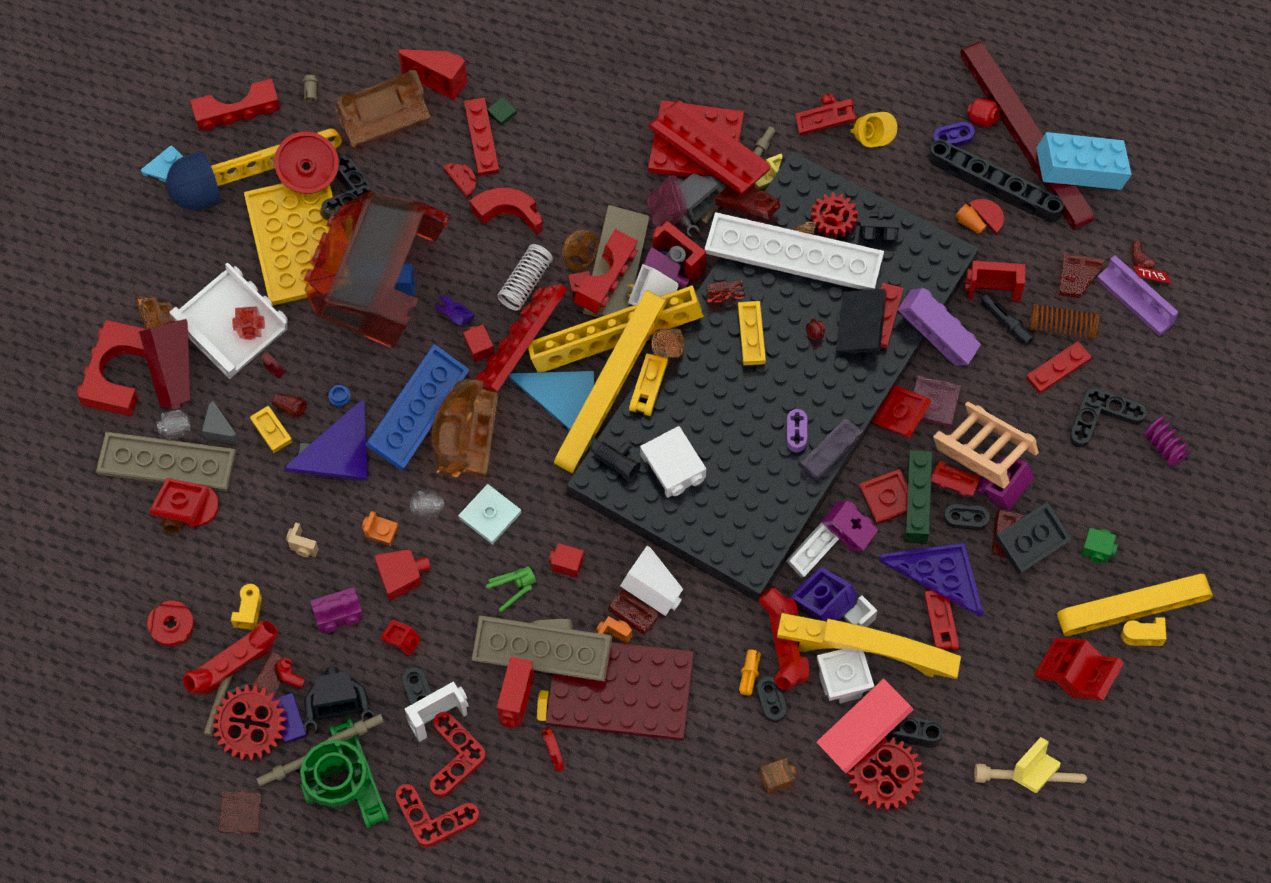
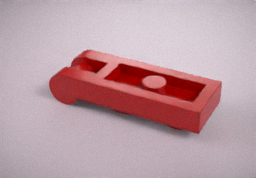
M848 99L796 113L799 134L802 136L842 124L855 123L857 116L853 112V100ZM844 110L845 115L839 116V111Z
M925 591L924 598L934 647L942 650H959L950 600L934 591ZM948 635L949 640L942 641L941 636Z

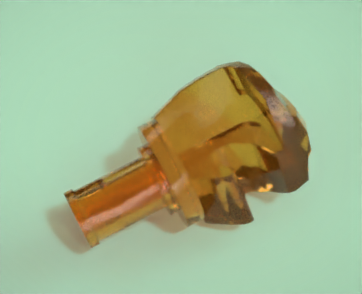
M657 329L654 331L652 350L656 356L660 358H674L682 355L684 340L680 329Z

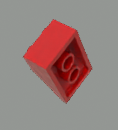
M400 49L398 52L401 74L454 101L468 82L465 60L457 54L453 55L446 51Z

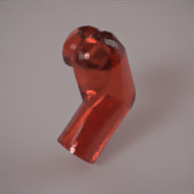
M1132 243V262L1138 267L1153 269L1155 261L1143 253L1142 243Z

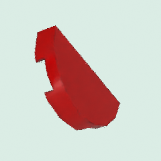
M449 163L443 166V170L466 199H468L476 188V177L473 171L467 165L462 166Z
M976 199L969 202L968 206H972L987 227L997 235L1004 223L1003 211L999 205L987 199Z
M210 487L209 493L193 524L183 522L184 525L193 528L204 524L207 525L215 519L219 511L218 499Z
M550 727L543 729L541 734L555 771L565 770Z

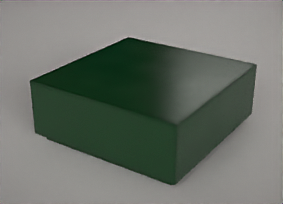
M503 97L487 109L488 114L501 126L517 114V110Z

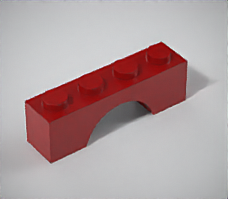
M272 79L251 84L248 95L237 103L224 104L215 100L211 95L190 100L199 131H209L220 125H231L235 121L250 120L255 116L272 114L280 110Z
M615 229L607 241L602 254L610 270L600 276L587 275L577 290L574 303L595 314L598 313L601 307L605 308L610 299L608 294L610 291L612 293L615 292L620 282L618 281L619 276L624 277L629 268L627 265L628 261L633 262L638 253V250L635 249L638 241Z

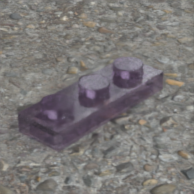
M845 418L801 462V467L818 480L862 435V431Z

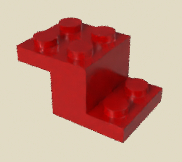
M1055 638L1034 675L1039 680L1055 681L1072 698L1103 701L1124 662L1119 657L1102 656L1087 640Z

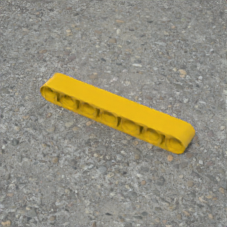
M1197 574L1060 610L1057 613V617L1064 636H1071L1207 601L1213 597L1205 574Z

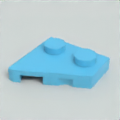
M171 145L143 167L141 173L144 176L150 175L166 182L170 167L183 156Z

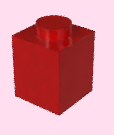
M484 325L472 326L463 332L464 342L474 363L494 355V347Z
M558 543L556 550H552L548 562L551 563V570L578 578L584 561V550Z

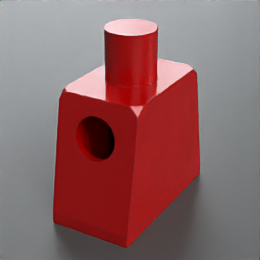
M411 550L374 556L389 601L422 585L419 573L431 569L427 556L414 561Z

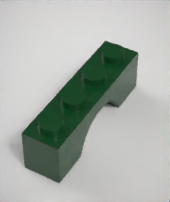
M910 450L904 538V542L927 544L932 470L931 451Z

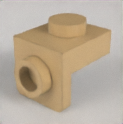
M295 523L293 529H289L286 538L290 550L296 551L302 557H309V555L316 557L319 550L317 542L301 537V525Z

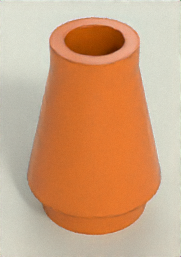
M967 204L955 215L958 223L971 229L978 235L987 227L972 206L969 207Z

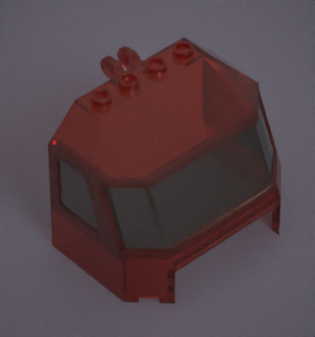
M371 190L339 207L336 214H331L326 225L330 227L328 233L323 232L319 241L320 245L317 246L311 260V265L314 266L313 270L308 269L303 280L307 282L304 290L316 316L394 348L411 317L407 315L410 306L415 307L418 301L417 298L394 289L415 234L436 242L444 226L447 227L450 214L423 202L377 193Z

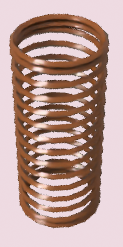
M1038 303L1033 304L1030 331H1037L1040 312L1039 331H1042L1046 312L1044 329L1046 333L1051 312L1049 333L1052 331L1056 313L1054 334H1056L1061 313L1059 335H1061L1066 313L1064 336L1066 335L1071 314L1070 337L1076 314L1074 337H1076L1081 314L1078 337H1081L1085 318L1083 338H1086L1090 318L1088 339L1094 340L1096 338L1099 313L1095 312L1093 315L1092 312L1088 314L1085 311L1083 314L1082 310L1078 313L1077 309L1074 313L1070 309L1068 313V309L1066 308L1063 312L1062 307L1059 309V312L1058 307H1055L1053 312V306L1048 308V305H1046L1044 308L1042 304L1039 308Z

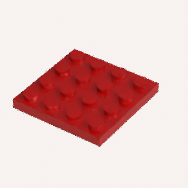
M661 100L658 116L663 114L675 102ZM686 104L739 142L744 111ZM655 133L648 166L649 173L685 178L692 174L716 177Z

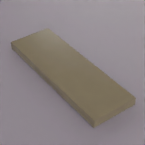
M608 205L592 276H600L610 270L602 254L607 241L615 229L638 241L635 248L638 250V253L633 262L628 261L627 265L629 268L624 277L619 276L618 281L620 282L615 292L612 293L610 291L608 294L610 299L606 307H601L597 314L584 308L583 314L599 318L630 307L628 303L630 297H627L626 294H631L633 290L628 284L635 285L649 221L648 215Z
M105 432L96 473L98 475L164 483L166 478L208 486L212 490L227 492L236 449Z
M479 615L471 661L508 667L510 656L533 661L534 671L605 682L613 636Z

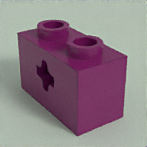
M850 501L836 502L822 521V524L851 551H863L878 529L873 525V521L870 518L862 515L857 510L858 508L854 503Z

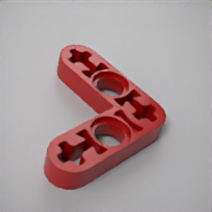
M440 712L434 717V728L459 755L437 773L430 782L431 792L439 798L449 795L480 767L486 758L484 748L448 712ZM448 719V725L452 729L450 734L445 726L439 727V720L446 721ZM457 734H463L466 737V741L461 745L453 742V738ZM470 742L473 743V744L470 745V748H471L475 753L478 752V751H480V753H479V757H480V758H479L478 760H477L476 758L470 759V758H471V753H470V751L467 749V747L469 746ZM460 765L464 767V773L461 776H454L451 773L454 766ZM447 773L449 778L454 782L451 783L450 780H448L445 783V790H436V783L439 782L442 784L443 782H445L447 780L445 774Z
M404 784L396 790L397 802L417 842L422 847H431L475 825L479 820L478 808L472 803L463 804L431 820L413 786ZM403 791L407 793L412 792L410 799L413 805L410 807L405 798L401 799ZM415 810L423 813L422 819L417 822L410 819V814ZM466 810L475 812L472 814L473 819L469 820L468 817L461 819L462 825H458L455 815L458 814L460 819L465 816ZM445 820L454 822V828L451 831H444L441 828V824ZM437 825L440 836H437V832L430 835L431 839L429 841L425 838L421 839L423 837L422 832L432 833L435 831L433 826Z

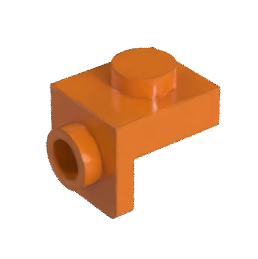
M609 616L605 622H600L595 633L610 634L626 644L632 638V629H630L626 622L622 620L616 621Z

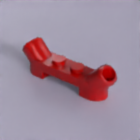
M769 588L759 597V603L769 613L780 668L774 677V682L780 689L790 690L796 683H805L810 674L807 657H800L798 642L777 637L781 614L798 616L797 604L793 598L784 597L776 588Z
M260 621L252 632L198 669L186 672L183 676L185 689L191 694H210L219 688L221 682L254 659L258 658L259 660L272 650L273 641L278 636L275 626L269 621Z

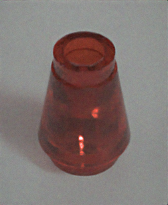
M276 393L272 399L274 406L293 418L301 417L306 410L307 404L302 397Z

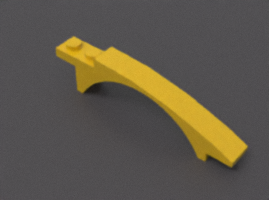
M784 613L781 614L777 637L800 642V652L830 648L859 650L896 659L916 668L925 676L934 677V675L953 679L958 677L961 656L905 637L841 621L827 619V622Z

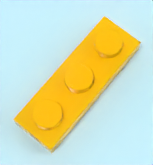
M760 301L738 302L743 365L765 364Z

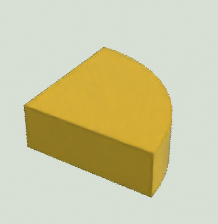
M541 690L539 692L537 719L539 721H546L549 691Z

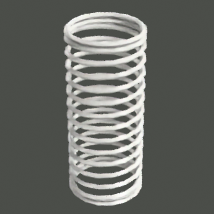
M531 244L528 247L522 260L519 261L512 275L509 276L502 290L497 294L502 304L515 311L521 310L529 294L532 293L531 290H534L539 279L542 278L541 275H544V272L547 270L546 268L553 261V257L548 250L536 244ZM532 250H536V251L542 253V254L545 255L549 260L544 259L542 256H540V255L537 254V253H534ZM501 294H503L507 299H509L514 304L519 305V307L513 306L510 303H508L502 297Z

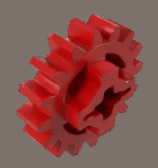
M832 192L829 198L824 194L823 200L816 199V205L812 206V226L818 227L819 234L824 231L825 237H828L830 234H833L834 239L837 238V234L845 237L846 231L851 233L853 226L857 224L858 211H855L856 204H850V197L844 200L843 194L836 197L835 193ZM849 216L848 220L844 223L843 220H846V217Z

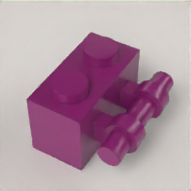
M1001 456L1000 459H999L998 461H995L994 463H996V464H997V463H1000V464H1001V462H1002L1006 457ZM1017 459L1007 469L1010 483L1004 489L983 477L976 491L980 495H984L986 492L993 504L1010 511L1034 478L1029 464L1021 459Z
M354 587L311 600L320 632L330 633L337 630L340 626H353L364 619Z

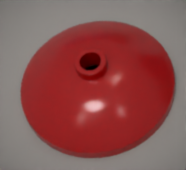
M298 132L287 137L279 145L275 154L274 166L279 180L288 189L300 194H314L326 189L334 181L338 172L339 159L332 143L322 135L314 132ZM307 164L310 166V169L304 170L302 166Z

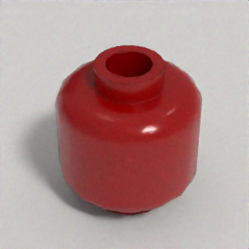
M978 98L969 105L967 115L970 116L972 124L989 128L998 122L1000 108H998L994 101Z

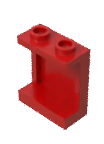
M667 221L663 226L660 225L654 230L653 248L659 252L663 250L669 252L674 246L682 247L685 250L686 256L681 263L685 265V277L689 278L688 284L692 285L706 270V251Z
M973 261L971 269H967L964 292H968V299H973L975 288L1012 291L1011 302L1020 303L1025 285V264Z

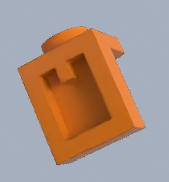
M371 511L369 517H365L362 524L366 538L390 546L399 527L398 523L378 517L376 512Z

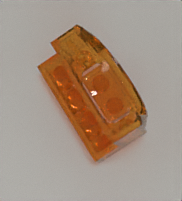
M409 70L383 83L338 97L336 100V112L351 149L430 119L429 111L423 99L424 90L416 70ZM395 90H397L398 93H399V95H400V98H401V100H402V105L400 104V101H399V99H398V96H397Z

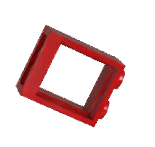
M510 656L497 705L498 720L507 728L522 726L535 676L533 661Z

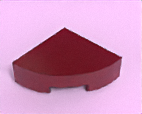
M268 352L261 357L264 368L275 377L280 379L285 374L279 363Z

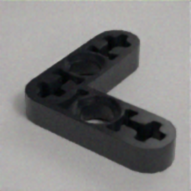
M345 155L338 156L339 167L336 176L348 191L323 201L320 209L321 217L329 221L373 205L376 197L374 188L352 159ZM355 178L360 183L353 184L349 181V179ZM349 200L354 205L347 206L343 203V201Z
M1097 388L1089 389L1084 396L1074 423L1070 441L1076 447L1088 445L1100 413L1138 425L1145 420L1147 410L1144 405ZM1093 395L1097 396L1095 403L1091 402ZM1104 399H1107L1105 407H1103V401ZM1117 402L1120 404L1121 410L1113 411L1110 409L1109 404ZM1128 406L1126 414H1123L1125 407ZM1135 410L1139 411L1137 418L1133 416ZM1088 413L1092 415L1093 421L1085 422L1081 416ZM1081 427L1086 428L1083 435L1084 438L1078 440L1077 435H1079Z

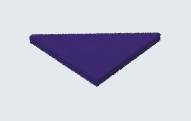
M364 400L358 402L284 467V471L365 481L368 478Z
M965 543L879 554L880 562L972 613L983 616V609Z

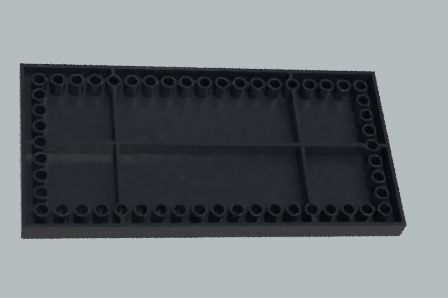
M791 151L746 218L755 222L884 251L875 289H881L882 283L904 288L899 307L909 291L918 288L927 289L938 303L947 307L967 276V269H971L973 261L977 260L979 248L793 151ZM832 192L835 193L836 197L843 194L844 200L850 197V204H856L855 211H858L857 224L853 226L852 232L846 231L845 237L837 234L836 239H834L833 234L825 237L824 231L819 234L818 227H813V220H811L812 206L816 205V199L823 200L824 194L829 198ZM878 206H883V212L891 213V219L883 220L900 221V229L897 231L895 242L883 241L884 230H875L874 241L863 240L862 229H860L861 219L877 220L876 218H869V213L878 212ZM849 216L846 217V220H843L844 223L848 220ZM720 257L696 292L704 317L673 327L655 353V356L667 358L668 364L652 415H644V412L629 411L637 384L636 381L597 439L600 442L604 441L616 450L624 442H628L632 448L624 456L641 463L637 475L628 482L615 468L612 469L594 457V453L590 450L568 482L567 495L759 603V597L773 583L871 428L875 417L894 385H898L927 338L897 311L887 348L880 347V351L838 354L836 346L843 292L863 290ZM760 301L766 363L743 365L738 302ZM640 397L639 402L647 403L648 399ZM794 409H800L807 415V444L801 452H793L787 447V416ZM795 417V427H799V417ZM680 426L706 467V477L699 485H691L685 488L684 492L680 495H672L667 498L665 489L647 461L644 462L640 456V446ZM795 434V438L793 440L797 445L800 442L799 434Z

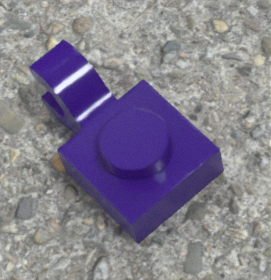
M447 295L439 297L444 302V306L441 304L435 305V309L438 312H444L453 323L460 326L472 322L475 314L460 303H454Z

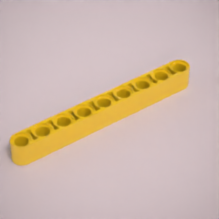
M649 290L645 291L554 460L555 465L572 474L576 472L667 303L666 299Z

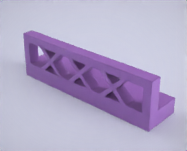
M1114 255L1110 259L1108 267L1097 276L1096 280L1158 336L1162 335L1175 323L1178 311Z

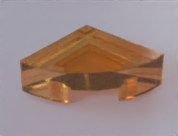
M805 222L804 225L796 226L794 230L814 235L816 222Z

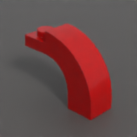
M495 188L484 191L469 200L470 211L483 225L498 215L512 214L521 218L535 235L543 231V218L536 210V201L524 192L511 188Z

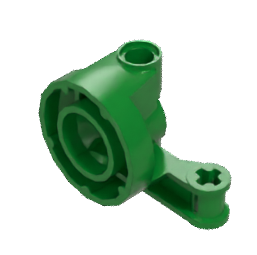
M350 718L347 719L346 723L335 727L329 726L332 736L354 725ZM357 735L345 741H324L311 748L304 757L300 770L302 780L300 785L307 804L317 802L320 805L337 807L357 799L367 829L371 828V825L383 820L389 821ZM348 770L349 776L347 780L339 786H326L321 781L324 778L328 779L333 773H343V771Z

